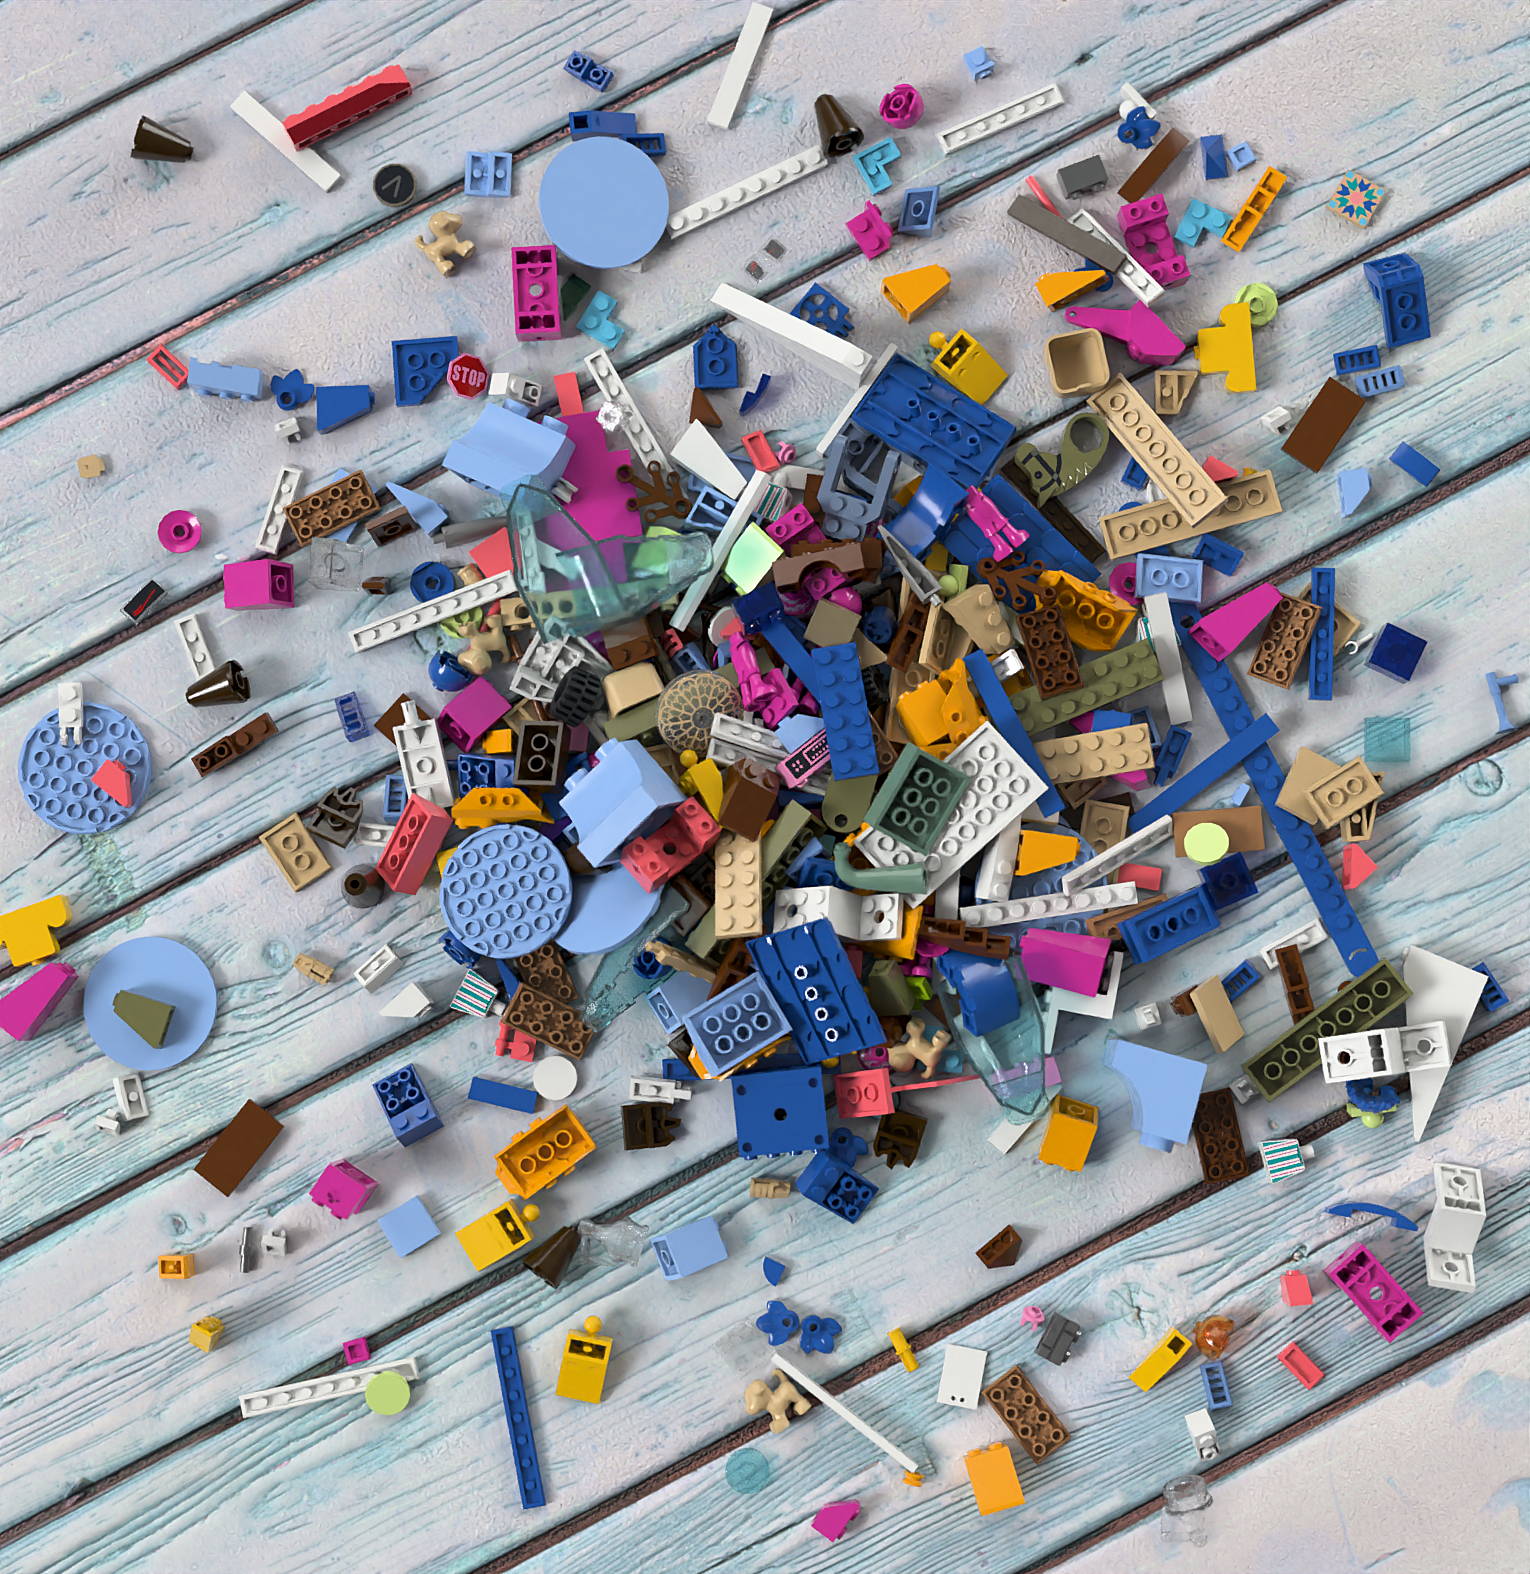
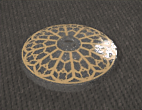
M693 670L683 673L673 679L659 696L655 709L657 730L664 742L673 751L681 754L685 750H693L698 758L706 757L712 738L732 743L710 735L715 714L718 712L743 721V699L735 685L720 673L711 670Z

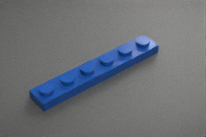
M1313 567L1311 569V603L1323 609L1310 638L1308 700H1332L1335 568Z

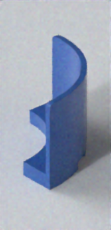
M930 463L921 484L911 500L885 529L921 563L933 552L930 548L939 538L944 540L953 526L950 523L956 514L961 515L969 493L936 465ZM880 532L877 534V539H883Z
M951 948L947 953L937 957V969L946 977L952 988L957 987L961 999L958 1001L963 1016V1027L974 1036H982L1020 1018L1016 988L1003 959L974 955Z

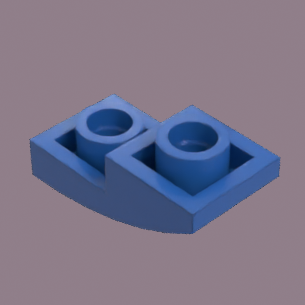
M575 50L563 67L566 72L602 93L614 76L611 70L594 63L592 58Z
M1402 442L1389 458L1391 462L1403 469L1409 476L1426 488L1440 471L1437 466L1405 442Z

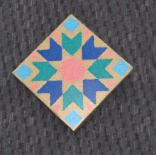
M1348 169L1325 208L1364 229L1386 190Z

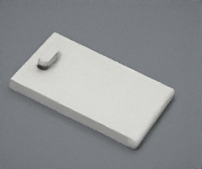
M947 1343L936 1402L977 1410L988 1352Z

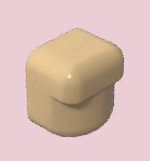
M1087 328L1053 335L1047 339L1042 356L1052 392L1058 398L1082 397L1098 392L1106 386L1110 378V372L1102 336L1098 330Z
M641 661L609 674L601 682V693L605 700L606 711L610 720L667 693L654 666L648 661Z

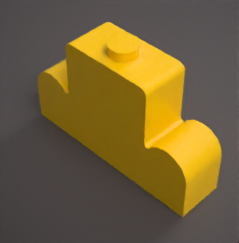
M1249 302L1228 304L1222 308L1218 316L1219 323L1223 327L1205 328L1197 332V346H1194V358L1199 360V372L1201 375L1228 374L1224 380V387L1227 392L1231 394L1253 393L1256 391Z
M57 895L0 916V950L7 946L13 966L41 965L45 963L46 958L60 953L61 950L53 927L63 928L71 922L72 913L66 895Z

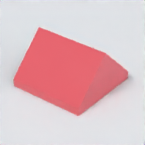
M1211 455L1201 466L1215 484L1233 480L1238 476V471Z
M1352 843L1343 846V890L1355 889L1378 868L1357 844Z

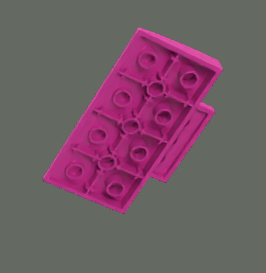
M601 410L554 418L569 426L565 436L576 445L561 478L578 488V491L572 494L569 504L553 494L543 517L531 512L535 539L584 560L585 564L575 582L539 567L543 594L629 583L622 540L641 537L643 532L639 508L635 512H629L625 507L626 501L629 498H637L636 488L629 482L625 484L620 483L616 479L615 473L622 464L632 467L630 451L626 449L608 452ZM621 472L620 476L622 478H627L628 474L626 472ZM630 501L628 503L630 508L636 507L635 502Z

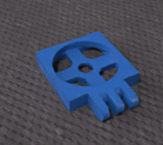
M816 282L790 312V315L801 320L800 309L803 307L810 312V318L806 321L807 323L815 326L817 323L822 322L829 327L824 331L840 338L838 334L845 338L849 335L843 327H846L849 331L854 329V326L844 319L849 312V308ZM813 295L825 297L820 305H814L808 300ZM832 304L837 307L838 315L836 320L827 315V310ZM821 310L823 315L818 318L814 315V312Z

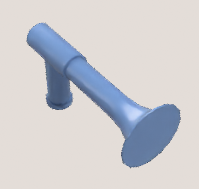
M1495 672L1485 674L1499 717V730L1495 734H1504L1518 729V727L1510 723L1507 717L1500 686L1518 683L1517 674L1498 679Z

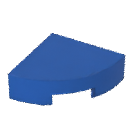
M765 1256L763 1262L765 1277L776 1287L785 1269V1265Z

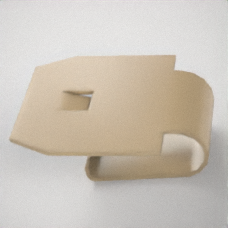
M96 454L82 457L77 461L80 476L83 478L101 476L100 472L105 471L103 458H97Z

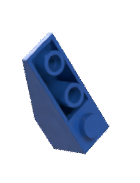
M592 110L569 112L572 142L590 137L616 138L620 137L621 134H637L635 113Z

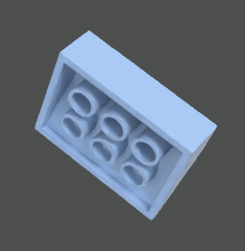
M758 971L682 1016L699 1058L711 1078L721 1074L792 1030Z

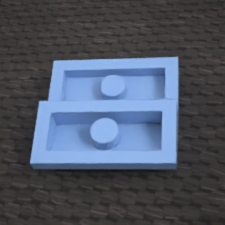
M467 151L464 196L510 197L512 153Z
M418 1195L377 1220L399 1258L404 1257L441 1234Z

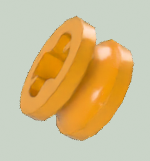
M905 1470L904 1474H906V1477L903 1478L902 1482L922 1487L921 1479H924V1475L915 1471L911 1473L909 1470Z

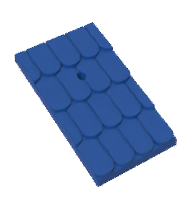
M895 353L852 414L853 421L857 422L859 426L913 457L925 467L933 463L965 490L971 485L978 489L1017 432L1016 426L898 353Z
M997 474L982 490L983 494L992 500L1004 517L1009 519L1008 522L1017 530H1025L1029 534V537L1021 545L1014 548L1002 530L998 532L1013 548V551L1005 558L1011 557L1015 551H1021L1025 556L1024 563L1021 566L1012 565L1003 568V570L1008 572L1031 566L1035 560H1041L1045 564V570H1062L1085 583H1093L1102 574L1000 475ZM965 508L961 515H958L951 523L953 528L944 540L939 538L938 541L963 565L968 566V570L983 584H989L988 579H984L978 574L977 564L982 558L989 557L994 559L995 547L990 539L985 537L981 528L971 519ZM1014 557L1017 561L1021 560L1020 557ZM1034 566L1037 570L1041 569L1040 566ZM1031 575L1023 579L1035 584L1040 575ZM997 577L999 585L1006 589L1005 598L1001 600L1019 615L1035 611L1036 600L1033 593L1018 587L1020 594L1026 598V605L1024 609L1016 610L1012 606L1013 600L1005 581ZM996 591V592H995L997 595H1002V594H1003V593L1000 592V591ZM1020 600L1015 601L1017 604H1023Z
M828 917L745 942L765 984L792 1028L789 1032L805 1065L888 1042L875 1011L872 1010L864 989L859 983L845 949L842 948Z

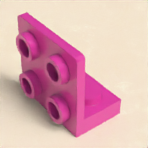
M870 200L865 202L863 213L846 223V227L869 261L891 248L892 234L894 233L888 222L884 223L881 219L882 213L876 204L872 205Z

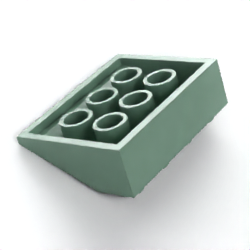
M908 741L863 821L872 828L927 856L972 778Z

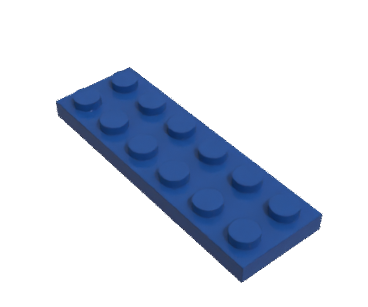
M856 642L811 649L834 782L878 775L879 768Z

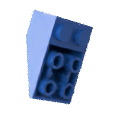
M458 754L459 797L464 798L474 787L519 788L529 797L528 789L513 785L517 755Z
M412 1063L372 1084L395 1137L405 1148L444 1127L439 1113Z
M827 1151L816 1153L795 1182L803 1196L852 1224L856 1222L879 1190L876 1185Z

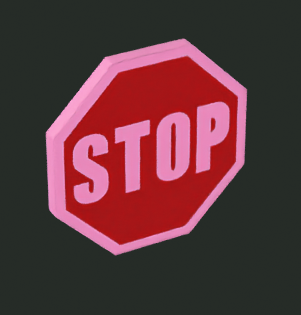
M463 353L449 363L447 381L456 396L473 400L486 391L489 372L480 357Z

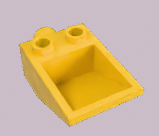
M962 328L949 343L946 342L945 335L940 331H935L929 336L930 346L935 349H942L930 366L958 391L980 405H983L1008 376L986 350ZM957 345L963 347L962 352H959V348H956ZM942 362H947L949 364V368H947Z
M685 750L680 755V762L683 766L689 767V769L679 778V787L689 798L693 796L717 823L723 798L722 776L711 757L697 764L698 756L696 752Z
M511 1198L457 1231L455 1235L476 1270L480 1271L535 1237L526 1221H536L540 1216V1209L534 1204H528L523 1208L521 1214ZM508 1209L511 1217L505 1215V1210ZM520 1229L523 1236H518L516 1230Z
M592 1315L587 1317L584 1322V1328L587 1332L571 1328L568 1331L555 1395L599 1404L613 1337L596 1334L602 1328V1321L599 1317ZM574 1339L582 1341V1344L576 1345ZM596 1344L604 1346V1349H597Z

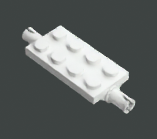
M415 700L403 702L401 705L405 723L404 725L394 726L393 732L408 798L410 799L412 793L441 808L453 806L455 796L437 718L421 721V719H418Z

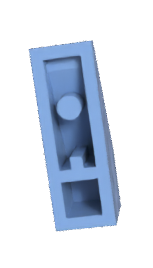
M386 483L389 490L403 506H406L411 516L429 537H432L441 527L450 522V519L447 517L450 512L442 503L437 505L432 499L394 483Z

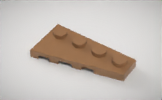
M1160 894L1139 901L1137 904L1127 905L1085 919L1089 936L1111 940L1123 939L1117 923L1167 900V894Z

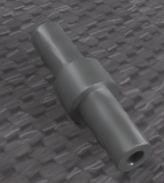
M243 1227L242 1245L239 1246V1254L241 1255L240 1273H249L250 1255L253 1254V1245H251L252 1227Z

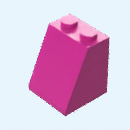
M264 559L224 565L223 580L226 609L242 611L295 608L293 564Z
M480 676L443 708L437 721L439 728L463 753H470L483 740V737L487 736V731H492L502 721V717L510 711L512 706L506 697L500 695L494 689L490 681Z

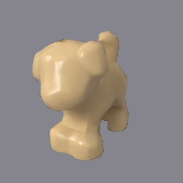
M439 211L431 216L428 224L430 231L438 239L427 245L424 243L422 235H419L415 238L414 243L419 250L426 254L431 262L436 264L442 276L448 278L456 271V267L451 261H445L444 258L453 253H458L467 260L473 256L477 248L471 241L466 240L462 243L456 237L455 233L463 223L462 217L459 214Z
M499 614L484 617L485 624L491 627V631L478 632L475 623H472V621L457 625L460 635L468 636L471 648L461 653L457 661L460 666L466 668L472 675L486 674L492 668V659L488 654L490 651L501 652L502 664L510 661L511 653L506 645V637L503 633V620Z
M912 1017L906 1026V1032L911 1035L907 1043L898 1041L892 1049L887 1048L889 1064L895 1071L904 1073L909 1072L914 1067L915 1060L919 1059L927 1066V1070L920 1073L921 1077L930 1079L934 1075L935 1067L941 1058V1052L951 1040V1035L946 1031L938 1030L932 1039L933 1044H931L924 1038L923 1033L926 1027L924 1020Z
M780 1368L772 1371V1376H776L780 1380V1385L775 1391L771 1392L766 1383L761 1379H756L751 1382L744 1392L746 1412L750 1415H757L766 1409L773 1417L770 1428L774 1434L782 1432L790 1425L785 1416V1411L791 1403H794L792 1409L796 1415H802L811 1407V1403L798 1393L797 1388L788 1380L786 1373Z

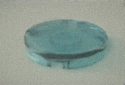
M741 1448L728 1458L725 1465V1477L728 1484L735 1491L742 1494H753L760 1491L766 1485L769 1478V1464L766 1457L756 1449Z

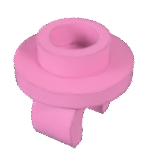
M779 442L778 444L782 447L780 453L775 451L773 453L780 464L788 465L796 457V448L791 444L786 445L784 442Z
M1026 1306L1023 1309L1021 1325L1023 1326L1026 1321H1030L1033 1323L1031 1330L1035 1331L1038 1324H1041L1044 1320L1042 1311L1036 1306Z

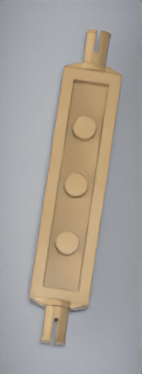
M648 941L645 944V949L657 955L656 959L662 965L666 966L668 964L680 972L686 971L695 978L701 977L710 984H713L719 969L704 959L656 941V943Z

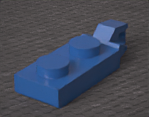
M1174 725L1170 726L1154 764L1155 768L1153 771L1157 773L1154 785L1162 787L1167 777L1172 779L1173 775L1176 774L1192 733Z

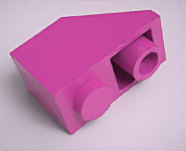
M856 1499L826 1503L811 1521V1526L831 1542H834L836 1538L840 1540L847 1530L845 1525L849 1520L854 1521L861 1510L858 1509L860 1503Z

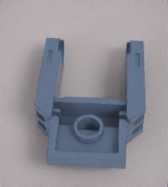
M850 417L837 433V435L850 437L841 473L843 484L862 497L869 499L871 503L877 485L864 477L863 474L882 447L887 451L892 450L901 453V461L922 475L926 473L927 467L920 464L913 457L884 442L879 436L859 426ZM835 438L824 452L828 457L830 456ZM890 497L886 513L896 518L904 508Z
M838 434L834 440L817 496L823 511L826 512L821 532L824 535L840 540L852 538L855 539V542H864L869 525L883 519L901 464L902 454L892 450L888 452L873 501L870 503L836 492L846 459L844 455L848 440H850V437Z

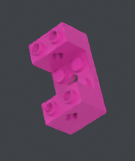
M1161 193L1121 206L1116 217L1129 255L1166 291L1185 285L1190 277L1184 255L1178 256L1166 223L1169 212ZM1154 244L1157 247V253H1147L1146 245Z
M556 246L511 247L515 334L518 342L562 340L557 276H559ZM534 285L542 288V292L537 296L530 294V288Z
M802 503L765 528L773 541L784 550L786 557L792 558L791 545H796L797 541L809 540L810 544H819V540L826 539ZM829 568L818 569L817 573L809 574L804 581V585L818 603L821 597H825V599L830 598V593L844 588L854 581L855 578L845 580L839 572Z
M340 1159L328 1164L308 1194L313 1197L311 1200L318 1206L323 1207L325 1205L330 1208V1214L339 1220H342V1218L347 1220L353 1213L357 1215L361 1212L379 1183L345 1159Z
M1355 1241L1323 1270L1336 1287L1343 1290L1367 1317L1368 1323L1378 1335L1389 1343L1423 1314L1422 1310L1365 1245ZM1373 1287L1381 1289L1380 1298H1371L1370 1290Z

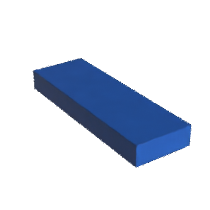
M473 1077L468 1099L533 1114L538 1092Z

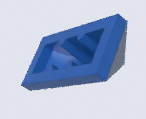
M1222 134L1200 137L1205 180L1227 178Z

